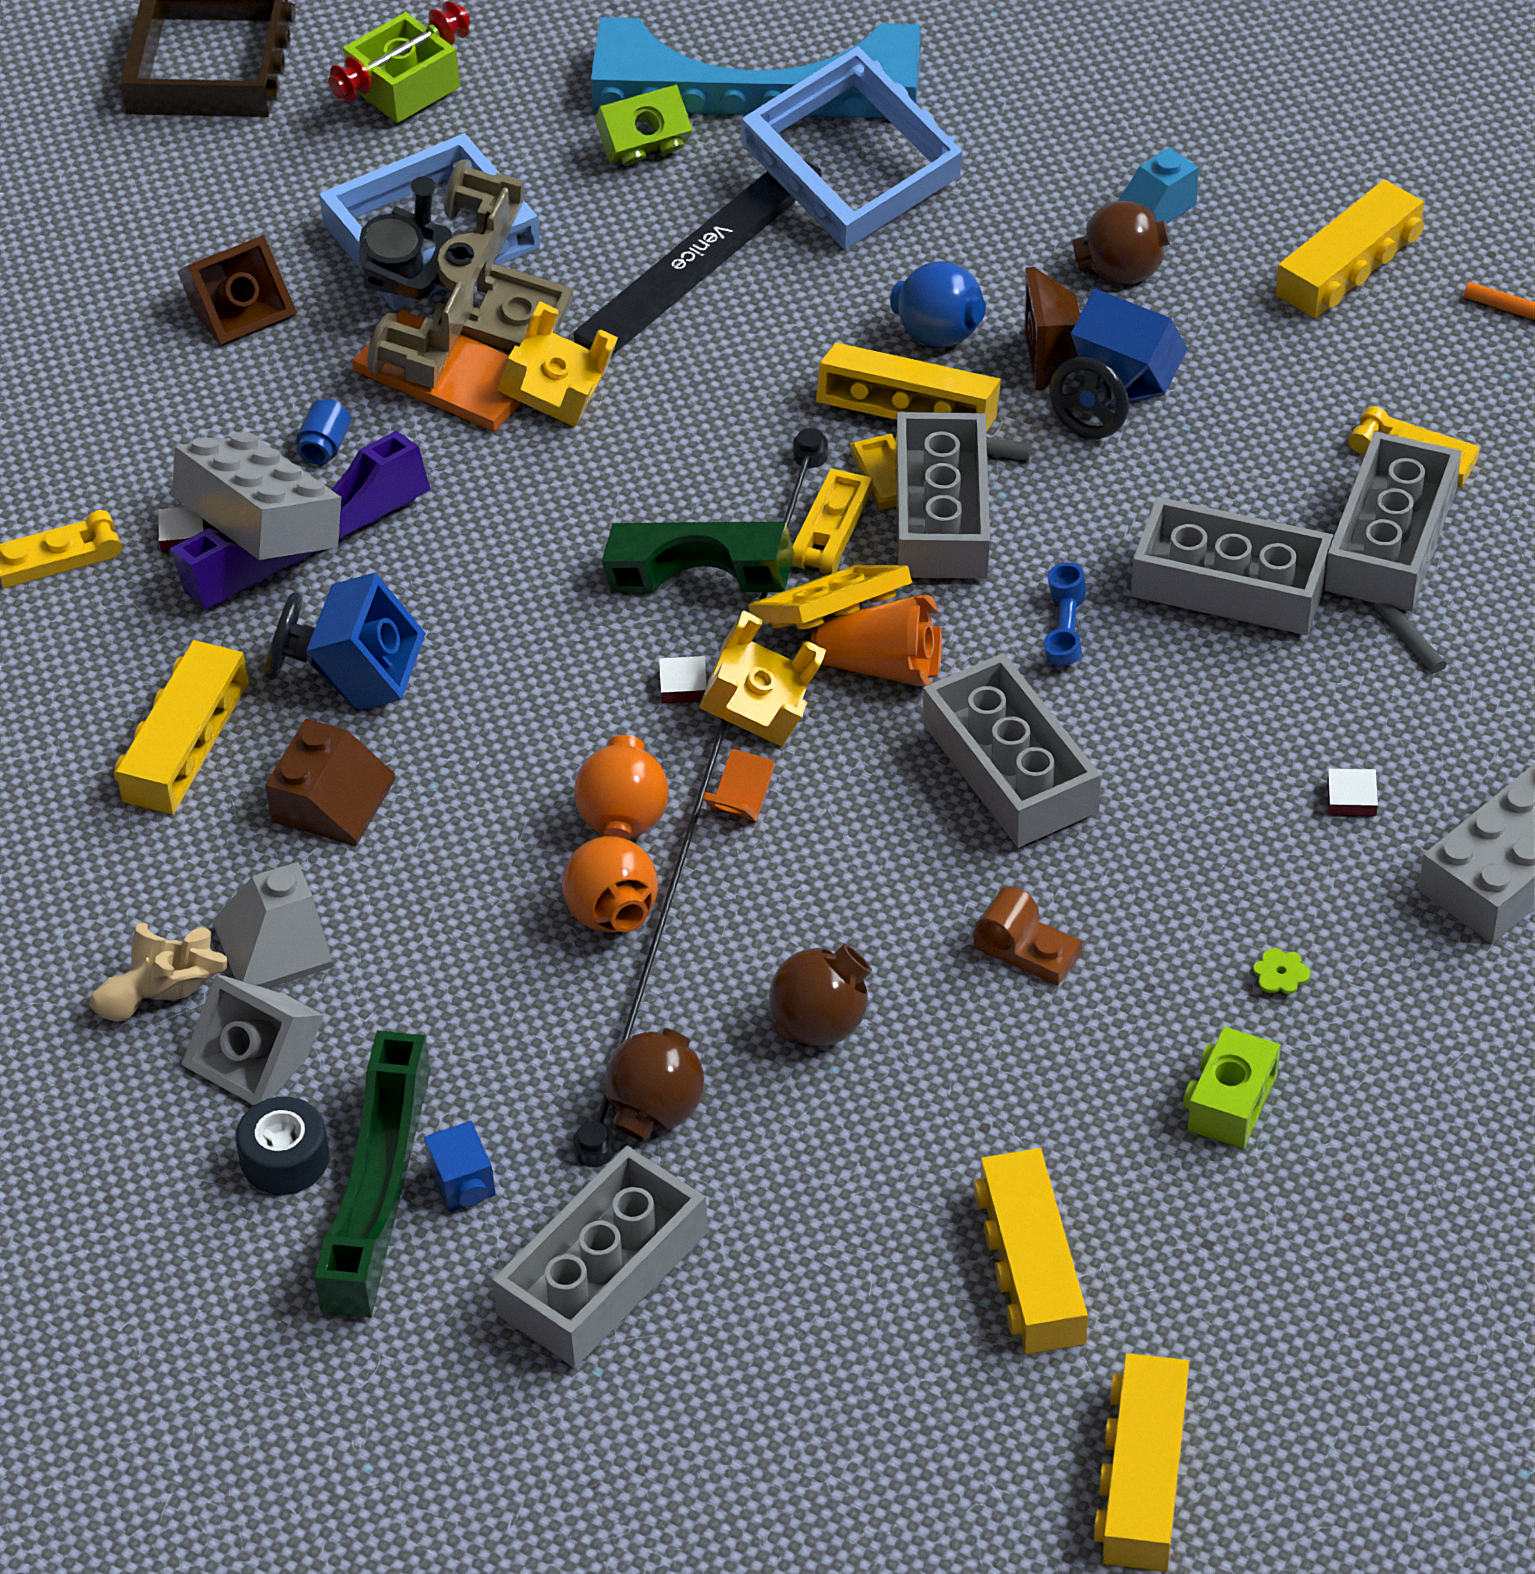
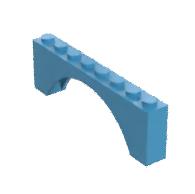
M600 17L591 75L593 111H598L600 106L677 84L687 113L748 115L857 46L873 62L877 60L883 72L894 83L901 84L906 89L909 98L917 105L921 56L920 24L880 23L870 35L852 48L816 63L777 70H741L703 63L674 51L654 37L640 18ZM852 86L806 115L886 118L855 86Z

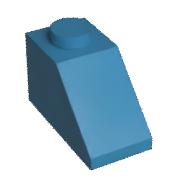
M1169 147L1138 167L1118 201H1132L1142 204L1155 213L1157 221L1165 220L1166 224L1197 205L1199 167Z

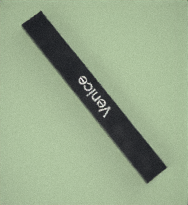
M806 162L821 177V169ZM766 171L573 332L574 343L591 350L598 330H603L618 337L612 353L613 356L794 204L796 200Z

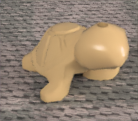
M147 923L136 924L132 941L131 971L109 977L99 988L92 991L89 1006L101 1018L112 1021H128L144 998L176 1000L190 996L207 979L223 972L227 968V957L219 952L211 951V932L206 928L200 927L191 931L182 942L166 940L154 935L148 930Z

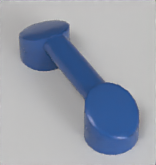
M1064 562L1055 565L1048 573L1051 597L1055 605L1058 606L1057 630L1050 632L1045 637L1043 644L1047 662L1054 665L1072 664L1083 657L1080 637L1075 632L1076 608L1082 604L1086 595L1084 571L1078 564Z

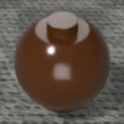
M1117 201L1103 206L1087 222L1086 235L1073 239V248L1079 270L1082 272L1092 269L1101 280L1119 286L1138 284L1153 275L1164 259V246L1170 245V237L1165 220L1157 221L1153 211L1142 204L1132 201Z
M845 943L835 953L825 948H810L795 953L781 964L770 985L769 1003L771 1012L775 1017V1020L772 1022L773 1027L791 1044L797 1040L804 1045L821 1047L833 1045L844 1040L858 1028L865 1015L868 992L864 979L872 972L870 965L854 948Z
M664 1028L661 1034L650 1031L634 1035L617 1047L608 1061L604 1077V1087L608 1102L616 1111L611 1122L614 1128L632 1138L647 1142L652 1131L674 1128L693 1114L702 1098L704 1072L697 1054L688 1047L691 1042L690 1039L672 1029Z

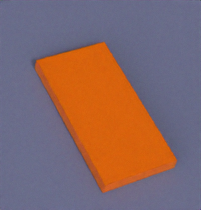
M401 310L396 315V323L419 330L425 320L404 310ZM459 335L434 389L405 380V368L386 362L377 375L370 372L367 364L369 344L352 360L355 372L493 432L522 404V402L497 391L510 355L463 335Z

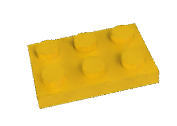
M854 565L750 603L748 607L750 614L760 618L763 622L771 623L772 628H782L796 624L797 629H808L823 624V616L830 613L840 616L860 610L859 603L870 599V602H879L891 599L896 596L895 589L911 584L912 580L908 566Z

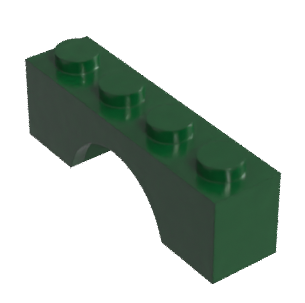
M786 521L612 523L601 562L611 593H654L671 576L695 567H714L728 572L738 582L741 592H783L786 589L794 550Z

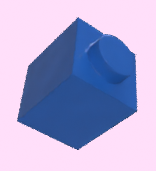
M472 1120L424 1136L428 1167L448 1212L464 1206H474L481 1203L484 1199L496 1196L492 1165Z

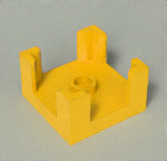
M540 301L532 314L523 341L519 347L515 346L508 357L497 391L576 427L607 369L618 337L603 330H598L591 350L552 333L559 312L556 308Z
M743 610L724 640L699 708L783 747L802 718L807 704L806 701L802 700L808 684L818 671L826 650L810 642H804L793 660L773 652L752 641L763 621Z

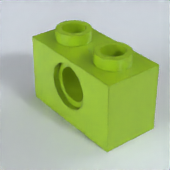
M677 84L600 106L594 118L610 164L622 161L623 165H631L644 160L647 157L646 154L660 150L662 154H669L678 151L685 146L684 143L693 131ZM639 121L649 123L654 130V134L644 135L640 133L635 123Z
M1224 1026L1216 1044L1209 1042L1204 1050L1200 1063V1071L1203 1073L1199 1081L1192 1079L1186 1089L1183 1108L1189 1110L1188 1131L1245 1149L1278 1075L1281 1044Z

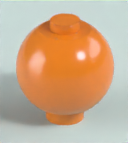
M630 735L611 737L607 741V747L596 751L585 760L576 776L574 798L578 812L589 827L603 836H617L628 840L650 830L659 821L666 809L669 796L666 774L660 763L644 750V742L637 737Z
M617 836L598 837L581 845L569 858L562 876V893L569 911L580 923L600 932H630L639 928L645 922L648 913L652 909L658 892V876L649 855L636 843Z

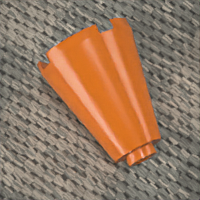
M916 595L861 609L850 614L823 619L824 623L819 625L818 629H813L811 634V643L826 650L821 663L825 666L918 687L932 684L933 682L928 677L938 676L940 670L942 631L941 626H932L930 613L939 612L933 597L929 595Z

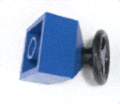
M1094 288L1071 333L1079 357L1063 362L1058 366L1051 378L1049 394L1052 407L1060 421L1068 429L1080 436L1101 439L1116 433L1127 418L1129 402L1166 394L1188 348L1172 319ZM1084 370L1085 379L1081 383V388L1074 393L1063 394V383L1066 377L1073 371ZM1116 403L1115 413L1107 407L1108 404ZM1081 407L1086 411H1092L1103 425L1093 426L1085 424L1074 417L1068 408Z
M376 572L332 584L316 627L297 624L303 598L299 593H292L288 597L266 659L264 675L267 679L273 680L277 678L285 658L289 657L304 663L308 661L357 711L402 700L426 633Z

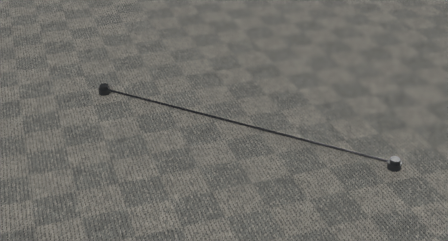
M816 428L801 430L793 441V457L795 462L801 467L784 518L787 528L789 527L807 468L819 467L828 459V440ZM761 592L759 600L767 598L768 592ZM724 719L721 720L620 1045L630 1038L703 804L702 797L704 792L707 791L728 721ZM606 1093L604 1094L596 1121L584 1123L575 1132L573 1137L575 1157L580 1164L586 1167L595 1168L603 1166L614 1155L613 1134L608 1127L603 1125L609 1106Z

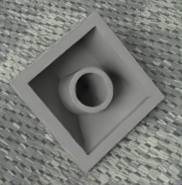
M299 862L252 876L212 920L217 938L224 955L227 957V963L233 978L263 988H270L333 967L316 905Z
M216 975L181 1065L255 1105L268 1098H272L307 1060L324 1015L286 994L226 976Z

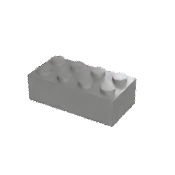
M897 412L895 445L897 565L908 566L911 578L987 579L990 524L986 414Z
M1374 431L1328 551L1324 591L1377 604L1386 603L1399 609L1413 611L1457 489L1461 450Z
M237 432L232 434L231 438L220 440L196 438L192 440V444L174 447L172 496L258 560L338 548L341 497L327 488L322 481L316 480L303 471L299 465L293 464L283 457L278 450L269 447L259 440L255 434Z
M1157 497L1133 558L1131 597L1308 636L1324 590L1327 555L1334 534Z
M1004 653L923 687V725L1017 848L1099 812L1101 774Z
M1535 763L1423 854L1419 892L1491 944L1496 942L1535 909Z
M626 1146L492 1279L497 1315L576 1368L708 1233L706 1197L637 1151Z

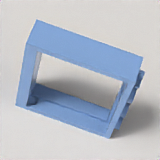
M858 46L742 118L741 144L844 250L956 180L961 174L963 151L955 144V138L947 136L936 125L932 115L925 109L921 110L909 98L906 89L901 84L894 83L883 72L880 63L877 60L873 62ZM852 86H855L931 162L855 212L778 134Z
M464 133L319 193L323 225L364 273L359 261V238L362 227L355 220L356 217L413 194L411 182L418 177H429L436 184L449 179L457 164L453 166V163L464 159L471 161L472 169L494 176L499 172ZM524 200L494 262L496 265H501L540 248L538 216ZM435 247L424 251L422 268L417 275L428 265ZM437 285L431 294L440 291L446 287ZM378 291L393 310L416 301V299Z

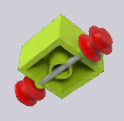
M446 1L442 6V12L438 9L429 11V26L427 27L407 12H404L343 47L345 69L339 65H333L330 68V77L328 79L330 89L337 98H343L350 103L356 100L358 93L396 123L401 122L460 87L457 51L452 45L455 42V35L459 38H466L469 35L470 18L467 11L461 5H456L452 1Z

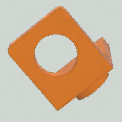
M733 749L730 751L716 795L704 792L702 799L714 810L757 822L775 763L771 759Z

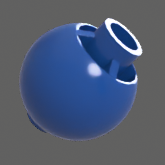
M936 261L920 266L905 281H898L890 295L891 310L894 314L900 316L907 332L917 341L932 347H949L964 341L975 331L986 312V304L977 280L965 268L951 262Z

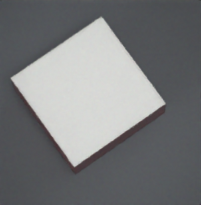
M188 507L158 509L161 552L171 551V547L205 530V520Z
M705 656L659 659L662 703L702 700L707 687Z
M1328 769L1329 815L1377 816L1376 769Z

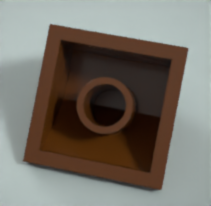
M305 719L265 784L271 822L357 846L396 779L395 773L348 730Z

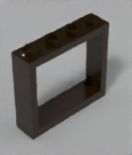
M140 0L120 81L126 115L269 117L272 101L279 100L280 84L278 75H283L285 71V54L283 49H289L290 47L289 23L295 22V4L289 2V0ZM164 19L270 21L258 81L150 79Z

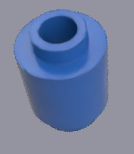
M326 399L317 400L311 404L296 437L298 444L297 452L307 462L324 465L337 455L351 424L350 414L341 403Z

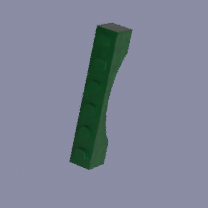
M376 1031L366 1071L361 1123L350 1178L339 1212L331 1228L324 1236L314 1276L321 1313L372 1317L431 1072L426 1035Z

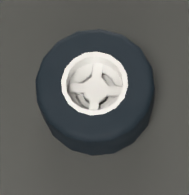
M289 1096L268 1098L253 1105L241 1117L237 1126L236 1147L241 1170L249 1183L259 1190L277 1195L297 1193L312 1186L324 1174L330 1160L325 1122L317 1108L305 1100Z

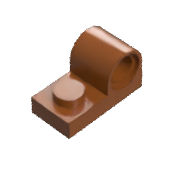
M1006 886L998 892L976 922L974 934V948L1059 986L1082 954L1081 940L1039 922V909L1034 899L1023 890L1012 886Z

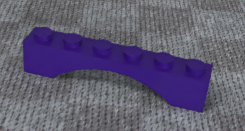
M394 431L360 449L347 471L331 489L341 497L338 541L343 536L362 526L375 523L379 517L388 512L411 504L417 497L431 490L419 446L398 431ZM210 528L170 548L184 593L204 609L222 604L229 596L248 586L263 582L267 576L286 566L295 565L301 562L305 556L313 553L307 552L258 560L221 531Z

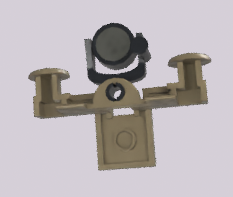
M469 159L459 162L451 173L445 192L444 212L451 220L457 217L461 208L477 212V226L473 233L460 234L453 237L449 228L431 222L432 194L436 190V183L433 179L424 176L418 177L411 182V189L415 193L414 214L394 206L392 214L378 215L369 220L361 229L359 261L364 271V289L402 295L416 300L428 297L437 285L452 291L447 304L439 303L432 318L426 317L420 330L396 323L397 320L394 313L382 316L374 329L367 355L368 369L375 375L382 370L386 362L405 368V380L434 389L459 335L512 351L515 346L519 347L523 341L532 314L540 301L558 310L559 313L552 333L557 334L573 300V288L494 264L523 204L524 181L496 173L494 176L472 169V163ZM424 239L432 240L436 246L432 258L426 268L417 275L423 264ZM476 280L477 291L486 293L479 309L473 307L474 284Z

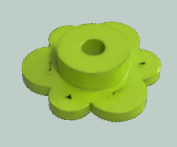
M1278 948L1266 950L1263 953L1262 961L1256 962L1253 968L1254 974L1259 977V986L1263 991L1268 993L1282 991L1285 994H1293L1297 991L1298 985L1307 983L1310 980L1311 971L1307 965L1301 963L1302 958L1297 952L1285 954L1284 951Z

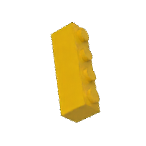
M1382 180L1278 264L1276 296L1315 319L1328 308L1335 307L1345 294L1356 285H1362L1378 267L1389 263L1400 249L1418 239L1424 227V221L1422 220L1424 201L1387 180Z
M835 343L819 364L816 402L897 420V412L985 413L987 432L997 417L1001 379Z
M193 640L184 656L177 658L172 676L166 687L161 688L157 692L153 709L146 721H141L137 726L132 745L126 755L122 754L117 760L114 778L119 784L122 802L174 815L249 683L243 652Z
M1041 1148L982 1157L981 1178L973 1180L974 1196L978 1210L987 1209L989 1220L984 1221V1231L989 1251L997 1250L1000 1262L995 1263L1000 1293L1009 1292L1012 1304L1006 1306L1011 1335H1020L1025 1355L1086 1344L1088 1314Z
M1126 1353L1124 1374L1113 1373L1110 1404L1119 1405L1120 1408L1118 1418L1108 1417L1105 1450H1114L1113 1464H1102L1099 1495L1109 1496L1108 1510L1097 1509L1094 1542L1104 1543L1103 1564L1168 1572L1189 1360Z

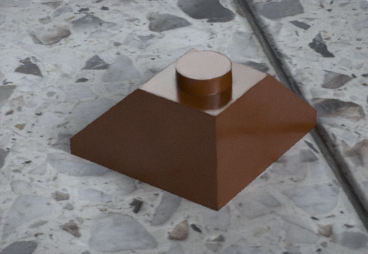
M264 235L189 264L177 271L193 311L218 345L297 314Z
M1026 267L1024 333L1035 390H1041L1050 384L1051 378L1059 365L1068 359L1079 357L1071 333L1082 312H1079L1077 298L1074 293L1037 268Z

